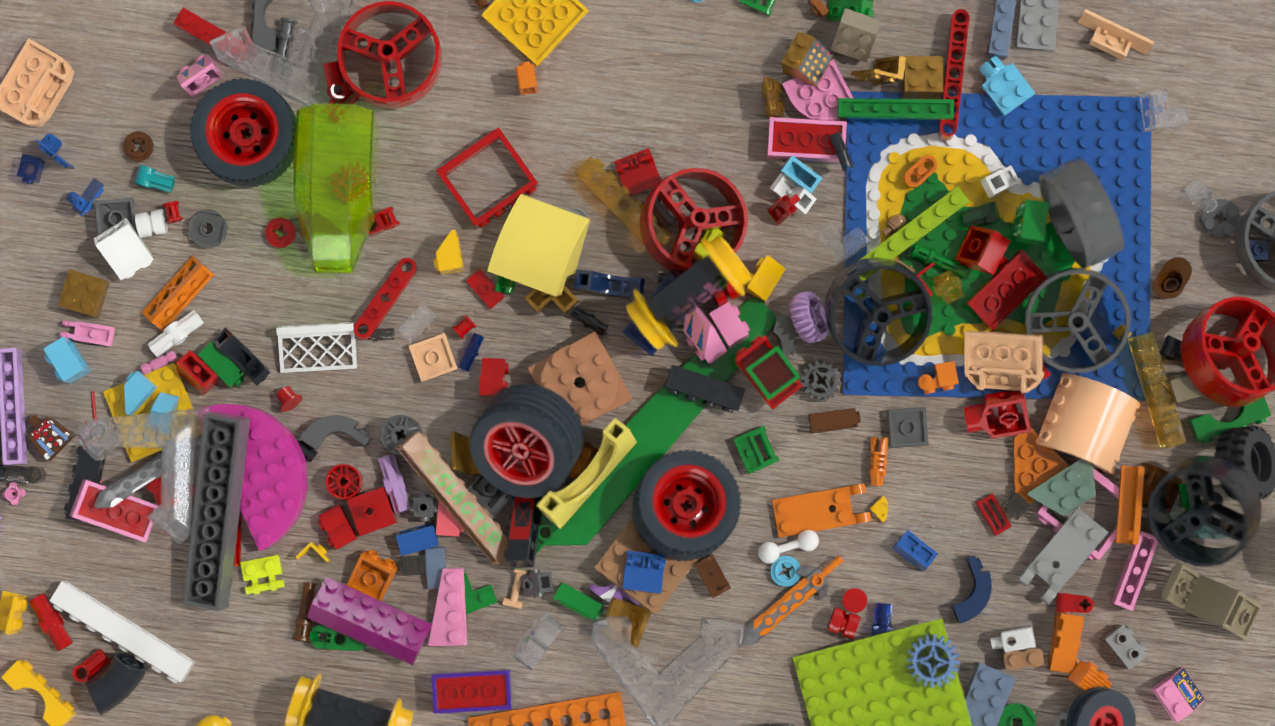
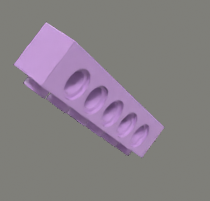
M19 348L0 349V418L3 465L28 464L22 349Z

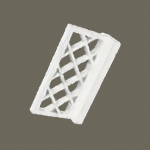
M355 322L278 326L276 331L278 335L280 373L357 369L356 338L353 331ZM351 334V344L346 348L338 340L342 335ZM323 336H329L334 340L328 349L319 342ZM304 337H310L315 342L309 350L300 343ZM283 338H291L296 343L290 351L283 346ZM335 343L344 349L338 358L329 351ZM316 344L325 350L319 359L310 352ZM297 345L306 352L300 360L291 353ZM347 352L352 356L353 364L345 365L339 359ZM326 353L335 359L331 366H326L320 361ZM307 354L316 360L312 367H307L301 362ZM288 355L297 362L293 368H285L284 360Z

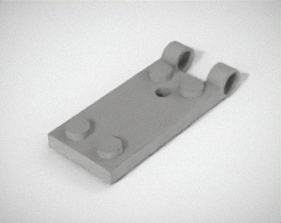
M1077 507L1017 580L1026 586L1035 574L1044 579L1050 586L1043 592L1040 599L1048 605L1109 532ZM1054 561H1058L1060 565L1059 567L1054 568L1052 566V563Z

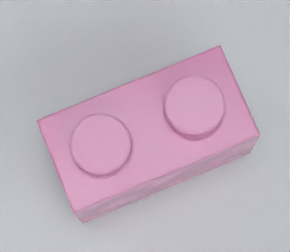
M727 302L709 313V316L730 349L747 339L750 329L745 321H740L738 317L740 312L735 304L731 306Z

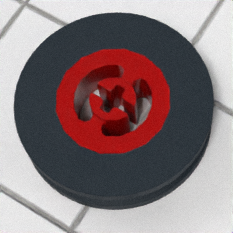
M1093 687L1081 693L1073 702L1067 715L1066 726H1136L1135 711L1130 700L1122 693L1106 687Z

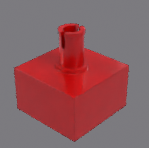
M971 225L955 260L969 267V269L994 275L997 267L1001 268L1008 261L1003 255L1010 240L994 230Z
M385 487L347 500L359 536H364L398 523Z

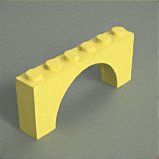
M616 418L602 432L603 440L601 446L584 472L563 490L558 492L549 491L537 505L543 514L558 528L561 529L637 443L631 431Z

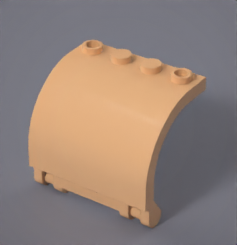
M1063 372L1036 444L1076 456L1101 468L1104 473L1114 475L1116 471L1114 469L1115 465L1119 463L1124 443L1132 422L1136 418V410H1139L1141 404L1131 396L1113 387L1089 378Z

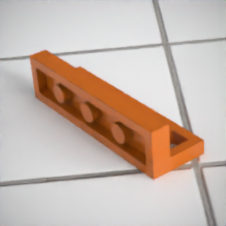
M192 255L146 306L142 313L151 323L163 331L209 282L214 274ZM194 263H196L197 265L192 269V271H189L190 268L194 265ZM182 279V282L177 285V282ZM156 308V311L150 315L149 313Z
M1121 466L1115 543L1139 545L1145 467Z

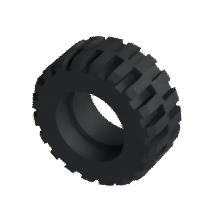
M1255 425L1225 430L1217 440L1218 443L1215 446L1216 453H1214V456L1226 459L1237 465L1254 482L1260 499L1267 498L1275 488V444L1271 441V436L1264 429ZM1220 482V487L1225 490L1224 493L1231 499L1238 501L1233 493Z

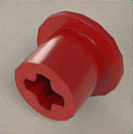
M290 386L282 388L276 394V397L282 404V412L294 409L303 398L300 394L296 395Z
M852 588L845 592L842 602L847 611L858 613L865 609L868 599L863 590Z

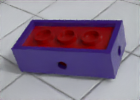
M510 669L432 674L434 714L508 710L513 708Z

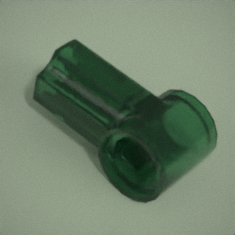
M996 201L960 212V219L964 228L983 223L984 225L1001 220Z

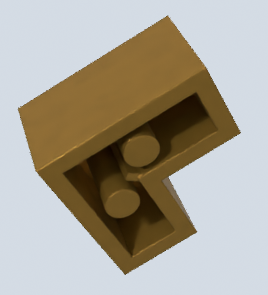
M565 285L562 295L557 297L533 289L524 298L537 314L549 303L553 302L566 315L579 303V300Z

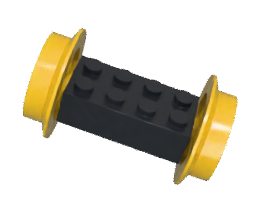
M720 235L711 242L702 238L700 241L709 255L693 265L648 301L638 290L635 289L633 291L635 300L628 304L626 309L635 324L656 349L660 350L668 343L677 347L678 343L668 327L675 326L680 322L682 316L695 311L696 306L701 302L708 301L712 297L711 294L715 291L724 289L727 286V282H730L742 296L745 295L743 286L753 278L736 253Z
M319 673L314 679L301 676L292 696L285 720V726H411L414 711L403 708L400 698L394 710L390 711L320 689L322 674Z

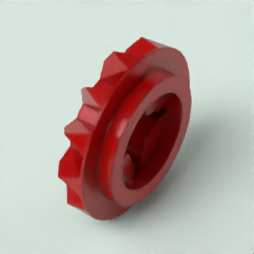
M275 218L268 223L265 236L272 246L286 248L295 239L296 228L286 218ZM283 225V231L288 235H282L279 240L278 234L273 231H279Z

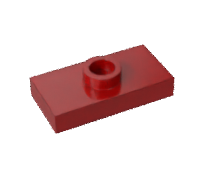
M478 269L466 280L491 310L505 298L501 292L495 291L496 286L481 269Z

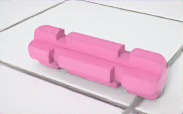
M174 351L166 353V356L162 355L140 367L143 374L146 375L152 372V370L168 365L169 362L177 361L178 357Z

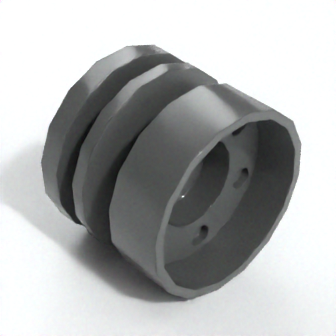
M395 415L389 418L381 430V441L384 447L389 452L400 456L402 455L396 448L405 439L401 438L398 440L397 432L404 430L406 438L418 431L423 433L420 424L412 417L406 415Z

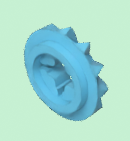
M781 556L772 563L770 570L772 579L780 586H792L800 579L801 575L797 574L796 571L801 566L795 558ZM782 563L786 568L793 567L789 571L790 579L785 574L778 575L783 570Z

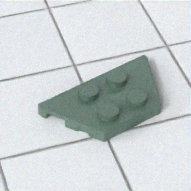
M1080 458L1026 494L1059 515L1065 516L1096 496L1092 463Z

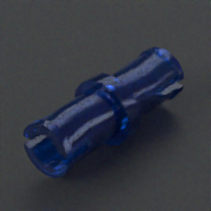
M475 332L473 333L468 347L464 349L465 353L458 365L459 368L467 372L470 371L475 357L479 355L478 351L485 337Z

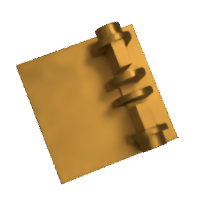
M764 76L761 88L763 95H766L763 96V99H767L764 102V105H767L765 106L766 116L769 119L770 117L776 118V116L784 117L785 104L781 100V83L777 79Z

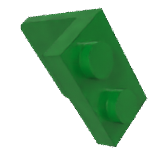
M829 0L827 19L830 22H840L845 8L872 18L874 16L873 0Z

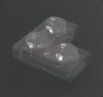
M832 222L817 233L838 265L870 244L860 227L855 228L843 237L835 223Z

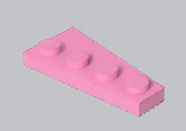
M464 567L443 568L428 646L467 645Z

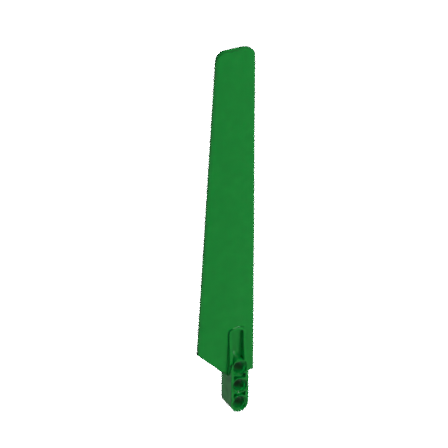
M749 298L738 309L740 321H745L750 329L748 331L749 337L729 349L717 330L716 332L726 347L727 352L710 365L705 359L701 361L695 353L681 368L727 382L739 368L734 362L736 359L735 354L744 347L746 350L750 348L751 341L759 335L761 337L767 335L775 326L776 316L758 298ZM663 386L625 424L637 443L561 529L558 528L541 512L536 554L544 546L587 545L634 491L647 469L669 450L705 408L704 400L699 398L696 401L685 398L686 394L681 392L678 395L667 392L668 388ZM572 479L564 488L569 486L575 480ZM548 527L551 530V535L548 538L541 537V528Z

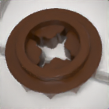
M141 131L132 132L124 140L123 151L130 160L142 162L149 159L153 153L154 143L148 134ZM133 141L139 144L143 143V153L139 150L134 151L136 146Z

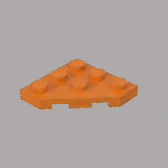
M1032 428L1031 432L1018 434L1013 438L1014 493L1027 506H1030L1035 499L1029 497L1026 493L1069 466L1053 449L1036 444L1039 435Z

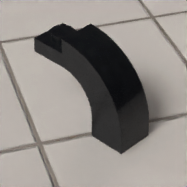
M226 327L213 340L214 344L256 386L263 382L271 373L265 364Z

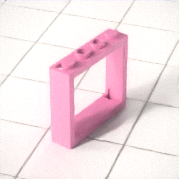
M1093 468L1094 482L1118 499L1119 488ZM1041 504L1035 512L1038 515L1037 519L1045 525L1049 523L1054 527L1053 531L1056 533L1063 524L1046 512L1048 508ZM1116 527L1099 550H1093L1088 556L1089 559L1093 561V559L1100 560L1115 540Z

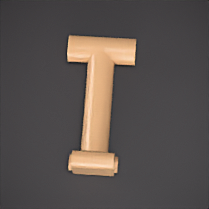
M514 568L513 572L516 575L510 599L504 598L503 605L522 609L523 602L517 600L522 576L527 575V570Z

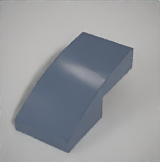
M445 546L425 549L428 589H438L440 586L443 568H446Z

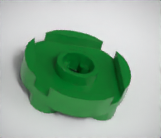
M1011 703L1004 707L997 725L1012 726V719L1015 717L1016 719H1021L1019 723L1021 726H1035L1036 717L1029 707L1020 703Z

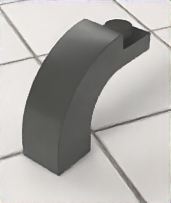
M331 415L316 420L300 437L301 440L317 450L329 435L336 432H345L365 446L371 440L367 437L369 434L361 428L356 430L359 424L358 421L341 415Z

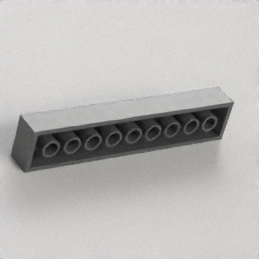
M216 411L204 414L183 604L215 611L229 607L250 418Z

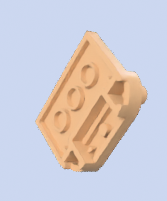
M28 38L0 85V110L27 126L42 127L50 119L70 86L74 70L65 59Z
M966 331L965 376L980 390L987 388L1021 391V393L1029 392L1038 386L1044 377V372H1042L1043 335Z

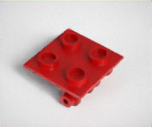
M649 148L614 161L627 197L653 188L662 181Z

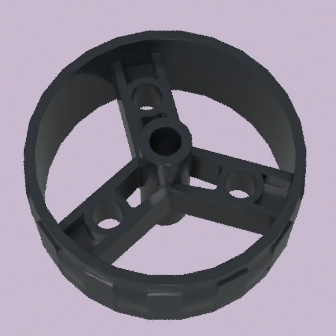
M874 257L852 263L836 276L826 295L825 318L832 338L844 353L856 361L867 365L885 366L905 360L914 354L924 343L932 324L933 309L930 296L924 284L913 271L891 259ZM874 269H892L912 278L918 290L880 299L858 275ZM858 287H862V293L855 295V290ZM843 289L865 312L854 349L841 341L834 323L835 306ZM868 296H871L870 298H868V299L865 301V304H863V301H864ZM905 301H910L909 307L902 308ZM896 304L898 309L891 312L887 308V305ZM921 313L918 325L904 343L887 352L877 353L885 327L892 320ZM871 320L877 325L875 330L869 329ZM873 335L871 342H865L867 336Z
M1200 455L1190 457L1175 465L1156 485L1148 504L1150 527L1161 546L1178 560L1199 567L1221 565L1234 558L1251 541L1257 532L1262 517L1260 495L1254 482L1237 465L1215 456ZM1184 474L1191 508L1172 520L1166 504L1167 486L1171 478ZM1212 478L1221 482L1233 493L1242 508L1243 514L1223 505V497L1219 493L1214 492ZM1206 526L1240 543L1225 548H1211L1200 545L1190 540L1187 536Z

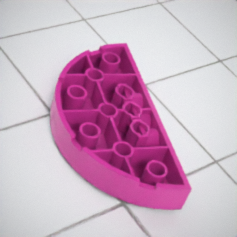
M219 404L199 409L195 413L202 428L204 414L214 411L250 418L240 510L259 551L272 547L283 539L296 524L307 498V464L297 439L275 416L253 406Z

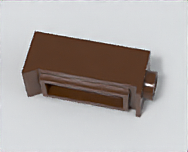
M855 408L808 415L811 434L817 430L818 433L850 429L853 428V425L857 428L858 423H861L859 411L856 412Z

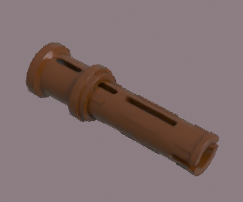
M303 582L299 616L294 622L296 623V628L292 639L309 641L308 633L312 622L307 616L313 602L316 584ZM307 593H309V595H308V601H307V608H306V610H305L306 597H307Z

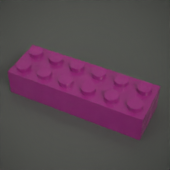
M328 577L324 580L311 603L307 616L311 620L411 665H414L432 624Z

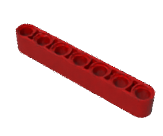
M964 9L956 10L950 21L942 99H954V119L939 120L938 135L945 141H949L955 136L958 127L970 19L969 13ZM962 17L965 22L958 23L955 18ZM960 35L962 41L954 40L953 36ZM957 53L961 59L955 60L951 54ZM949 72H956L958 74V78H952L949 75ZM954 90L956 92V96H949L947 91ZM943 127H950L952 133H945Z

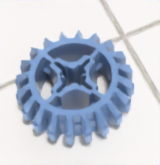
M933 634L932 640H930L929 635H925L926 642L919 638L920 646L916 643L912 644L916 651H908L909 654L913 655V657L907 658V661L913 662V664L908 665V669H915L911 676L918 674L917 682L921 678L925 679L923 686H926L928 681H931L930 686L933 688L937 681L938 686L941 687V680H944L946 684L949 683L947 676L952 679L955 678L951 671H959V668L955 667L954 664H960V660H954V658L960 654L957 652L953 654L952 651L956 649L955 645L951 648L948 647L951 640L943 643L944 636H941L938 641L936 634ZM931 645L930 655L918 657L922 648ZM937 646L947 652L949 659L939 656ZM933 654L935 656V660L940 661L939 663L935 664L936 666H934V669L932 662H929L928 660L932 658ZM918 663L928 666L930 676L920 669ZM949 665L948 670L944 674L936 676L938 666Z

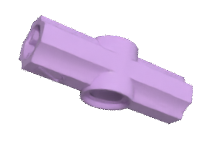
M395 454L378 458L384 476V486L387 494L390 495L395 514L409 510L410 503L405 490L407 488L404 477L400 473Z

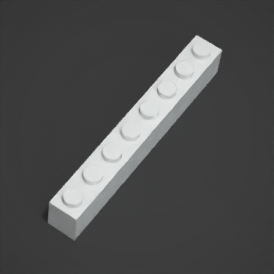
M61 581L50 599L55 609L60 612L65 610L74 621L79 622L81 620L86 623L85 627L92 632L97 630L102 633L103 639L111 643L112 641L118 643V648L128 653L131 651L135 654L134 657L143 663L147 661L156 672L161 673L163 671L168 674L167 678L174 683L178 681L183 682L196 663L193 659L67 581Z

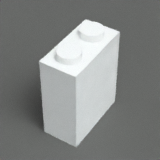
M127 218L94 238L96 247L120 280L132 277L137 270L148 267L151 261L154 260L152 253Z

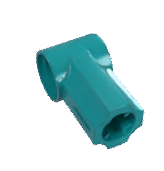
M140 165L134 184L171 193L175 185V177Z

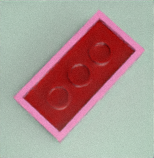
M770 117L767 159L788 160L793 155L801 161L840 163L837 155H834L835 150L830 135L840 132L846 144L847 122Z
M83 479L70 516L146 543L160 506L129 496L111 508H95L94 504L99 493L108 487Z

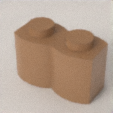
M1027 648L1021 651H1003L1001 653L1002 667L1009 670L1021 669L1024 666L1029 668L1040 667L1044 664L1043 650Z

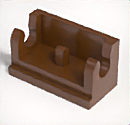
M713 554L694 564L712 598L731 588Z

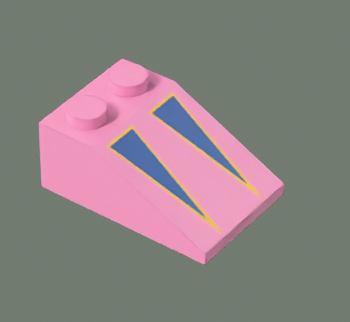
M208 54L198 57L195 60L196 63L190 67H183L179 71L180 74L177 75L180 85L192 98L223 77V74Z
M697 306L695 311L688 315L686 314L683 330L687 336L685 341L691 348L695 347L697 349L695 353L701 361L705 359L710 365L726 353L727 349L713 325Z

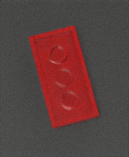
M1020 249L966 301V304L990 330H994L1047 277L1030 257Z

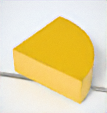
M884 496L869 508L882 523L888 515V503Z

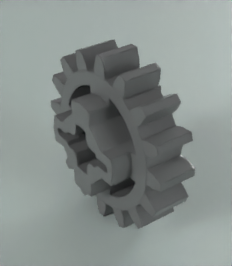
M815 360V366L809 363V370L803 369L806 375L801 376L800 379L804 380V383H802L803 387H806L804 394L809 392L810 399L816 396L818 402L821 397H823L824 401H827L828 395L831 398L835 397L833 391H840L837 385H842V382L838 381V378L842 377V375L836 374L838 367L831 368L832 362L826 365L825 360L821 364ZM817 368H825L828 372H820ZM811 373L813 382L809 385L808 378ZM817 376L820 378L825 377L824 386L823 384H817ZM833 376L834 384L831 388V386L829 385V380ZM816 388L822 389L825 393H816L813 390Z

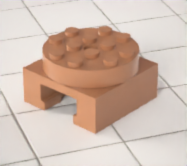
M596 331L569 346L561 348L553 355L528 368L536 385L554 391L573 407L583 427L633 400ZM577 378L585 380L586 383L583 388L575 387L574 382Z

